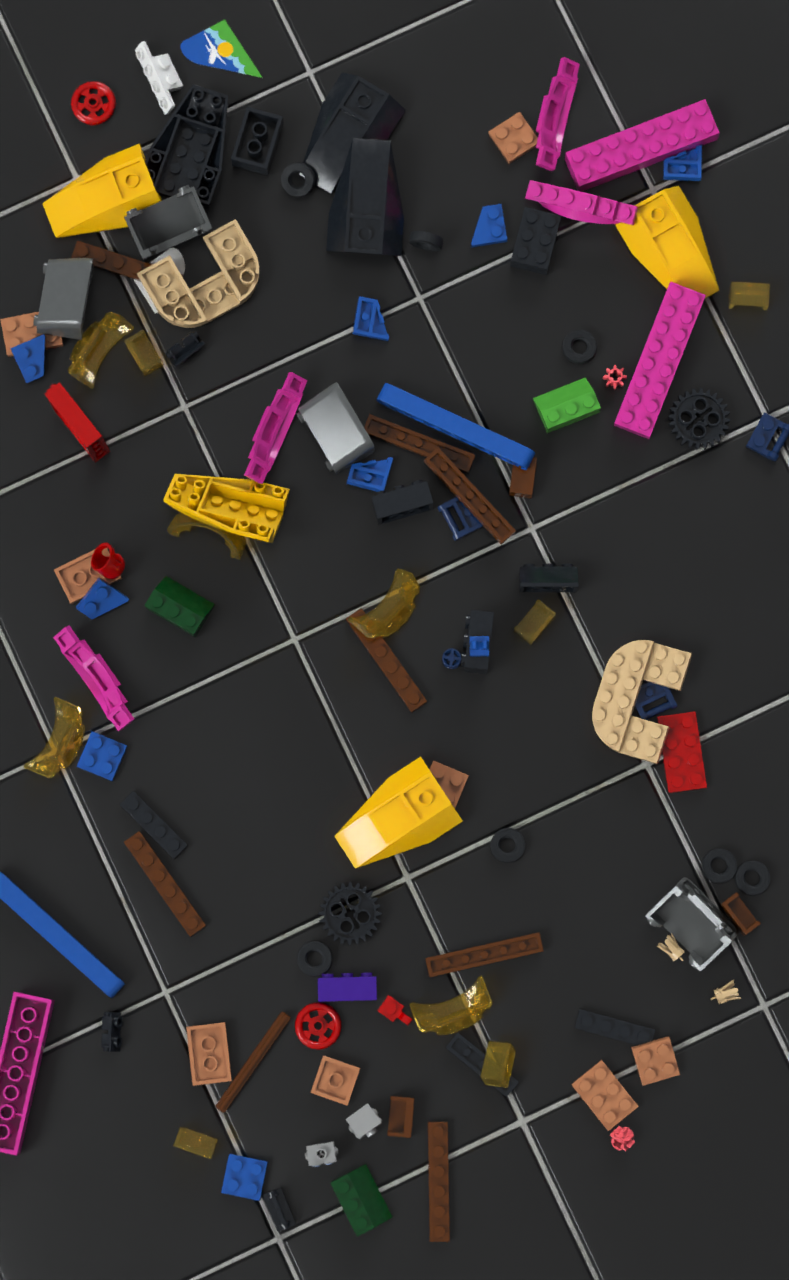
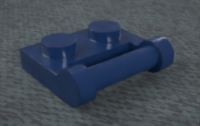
M764 412L746 447L776 462L779 458L778 454L789 435V424ZM779 428L782 432L772 451H769L766 448L776 429Z
M457 497L437 507L449 525L454 541H458L464 536L484 527ZM454 507L465 529L459 530L449 508Z
M651 682L641 685L635 704L639 718L648 720L670 708L674 709L677 707L676 701L668 687ZM666 696L667 702L644 712L643 706Z

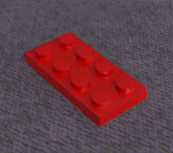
M696 712L657 717L658 724L669 727L662 750L668 793L707 788Z

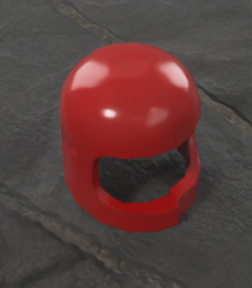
M102 543L92 554L91 567L103 577L115 579L123 573L125 560L120 554L115 553L114 548L109 543ZM109 548L110 556H104L102 550Z

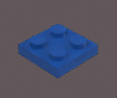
M91 731L77 767L113 782L128 746Z
M229 1154L221 1193L260 1201L268 1161Z

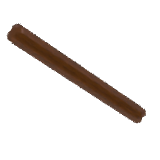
M284 1012L278 1015L215 1107L219 1111L224 1113L290 1020L289 1015Z

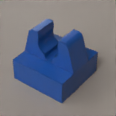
M470 636V657L489 656V636Z

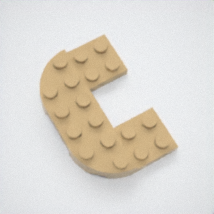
M236 219L203 237L204 242L221 269V272L189 289L170 255L137 273L156 310L169 323L183 328L205 325L243 304L254 293L259 281V262L255 251Z
M649 640L629 642L614 652L606 665L592 711L594 729L599 738L609 748L624 755L658 764L669 727L634 717L632 713L643 680L681 691L692 653L657 644Z

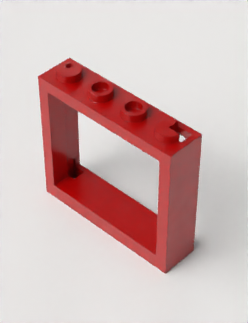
M59 382L57 385L52 384L46 390V398L60 419L96 463L110 452L102 435Z

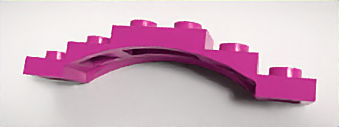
M566 57L561 58L557 76L552 77L549 94L543 98L536 132L539 133L536 148L539 149L536 165L549 171L555 170L557 159L560 157L566 123L578 81L577 74L580 64Z
M532 180L529 181L525 197L526 199L539 202L544 208L555 214L588 223H625L634 225L638 207Z
M293 372L288 373L282 389L277 390L271 406L266 407L252 439L255 443L248 456L251 460L244 476L259 484H263L267 473L271 470L307 383V380Z
M70 625L66 626L53 638L59 645L62 654L86 683L108 720L112 721L118 731L123 730L134 720V717L125 706L128 701L118 688L121 685L100 653L95 655L85 639L80 641Z

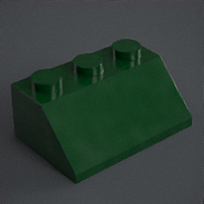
M165 576L153 590L144 606L149 611L196 638L215 604Z
M366 1164L330 1183L357 1237L392 1218Z

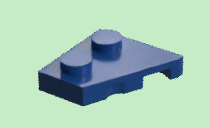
M698 145L695 149L688 152L683 151L677 156L664 159L663 180L701 181L702 145Z
M496 204L482 207L471 247L507 242L502 205Z
M359 296L352 334L388 341L389 334H387L384 325L385 322L380 312L378 300Z
M45 334L11 348L26 383L44 376Z
M388 457L387 460H372L367 463L352 464L347 484L376 492L385 490L393 458Z
M99 577L76 608L90 619H94L128 602L129 598Z

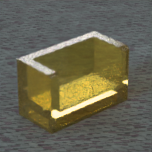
M732 282L730 285L729 308H733L734 305L760 306L763 307V310H767L769 307L770 284Z
M144 330L124 340L126 347L144 376L164 366L163 361L158 356Z
M538 599L513 631L532 645L552 621L556 613Z
M488 1042L481 1073V1079L485 1085L508 1088L516 1053L512 1044Z
M180 1127L174 1147L212 1159L218 1139L185 1127Z

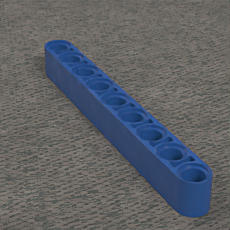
M385 383L376 399L377 402L509 464L517 467L521 466L523 470L528 469L535 455V452L526 446L391 384Z
M0 871V899L106 995L113 999L125 983Z

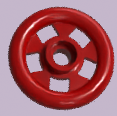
M96 81L87 82L79 86L71 99V108L75 117L88 125H98L107 121L112 116L116 106L112 90L105 84ZM90 89H98V94H90ZM81 95L86 96L84 103L79 102ZM107 96L108 103L103 104L101 97ZM96 100V104L91 105L90 101ZM84 108L91 112L88 116L82 113ZM102 108L104 113L98 117L95 112Z
M316 1002L305 1006L298 1013L295 1020V1032L298 1039L311 1049H325L336 1042L341 1033L342 1026L339 1014L333 1007L325 1003ZM317 1010L319 1016L311 1019L309 1013ZM327 1013L332 1018L330 1023H327L326 1019L323 1018ZM303 1022H309V1031H303ZM316 1022L322 1024L321 1029H315L314 1025ZM328 1028L333 1030L329 1038L324 1036ZM311 1034L319 1036L318 1042L310 1040Z

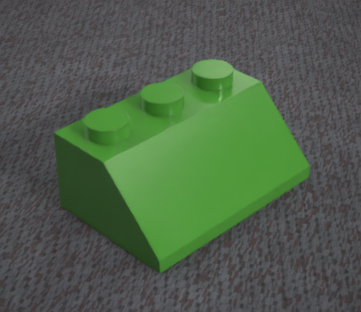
M586 378L533 398L547 433L600 413L601 410L595 392Z

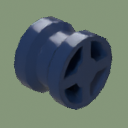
M453 648L447 649L442 656L444 666L448 669L457 668L461 663L460 652Z

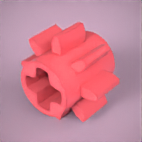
M616 365L611 370L606 368L608 375L603 376V379L607 380L606 387L611 385L615 390L618 385L624 386V383L621 381L627 379V376L622 374L624 368L619 370L616 368ZM613 374H616L617 381H614Z
M618 1126L610 1134L612 1137L611 1144L617 1150L627 1151L635 1143L633 1140L634 1134L628 1127L621 1128V1126Z

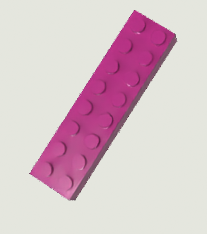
M706 99L568 151L565 153V162L577 191L582 192L661 162L668 157L676 156L683 151L687 152L695 149L698 145L703 146L716 141L719 136V130Z
M670 281L614 426L644 438H650L704 302L705 294Z
M19 992L13 993L0 1050V1152L16 1156L21 1153L55 1000Z

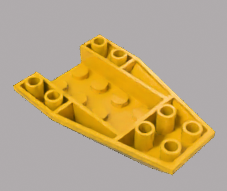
M140 144L105 157L43 203L55 238L126 228L128 225L124 217L127 216V211L137 208L139 211L162 201L152 181Z
M679 186L663 189L634 205L638 207L634 225L625 223L615 224L632 255L666 289L671 281L705 294V299L719 291L698 217Z
M174 474L163 502L177 511L209 526L273 543L283 519L290 489L264 482L259 484L250 479Z
M419 757L388 777L337 832L335 838L356 869L431 843L463 822V820L422 757Z

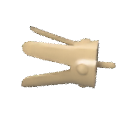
M672 933L671 936L667 935V939H665L667 946L663 943H658L659 946L657 947L667 953L673 961L678 958L683 961L681 955L685 951L678 945Z
M734 980L721 988L713 990L715 997H712L711 1000L716 998L719 1004L728 1002V1000L741 999V997H737L739 996L737 988L730 989L735 985Z

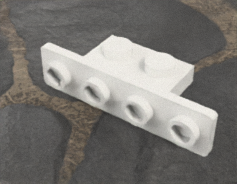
M143 41L135 49L136 57L143 67L144 74L151 84V89L159 101L160 108L167 115L175 107L169 92L180 90L183 84L169 55L163 54L152 57L146 42Z

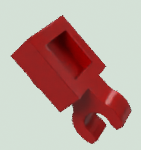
M389 995L377 1010L393 1023L396 1018L406 1025H409L412 1021L409 1016L402 1012L405 1006Z

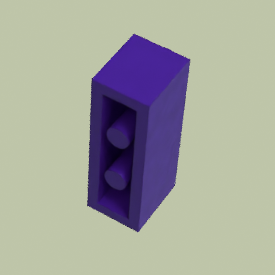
M342 973L341 977L335 978L333 974H322V978H318V1002L377 1000V977L372 976V973H361V977H353V973Z

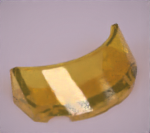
M113 312L105 314L100 322L95 321L83 333L82 340L76 343L70 356L72 364L68 368V373L93 389L98 368L106 354L122 337L133 331L135 327L119 314Z
M183 513L177 514L167 529L169 534L178 537L183 531L190 532L192 526L208 528L226 540L225 545L231 550L230 556L238 560L241 559L247 543L242 535L209 526Z
M398 568L395 571L390 590L382 602L369 613L359 617H349L348 621L368 638L387 637L399 630L409 619L416 606L413 602L415 596L419 594L420 586L414 575Z
M57 697L53 699L56 715L51 737L44 749L34 759L24 764V768L49 779L54 777L55 773L59 772L62 768L66 769L75 759L82 745L85 725L82 724V709Z
M479 976L468 990L451 1000L436 1004H417L412 1002L410 1003V1008L420 1032L426 1034L428 1031L436 1032L437 1035H446L474 1025L483 1018L482 1013L486 1009H490L493 1003L483 976Z

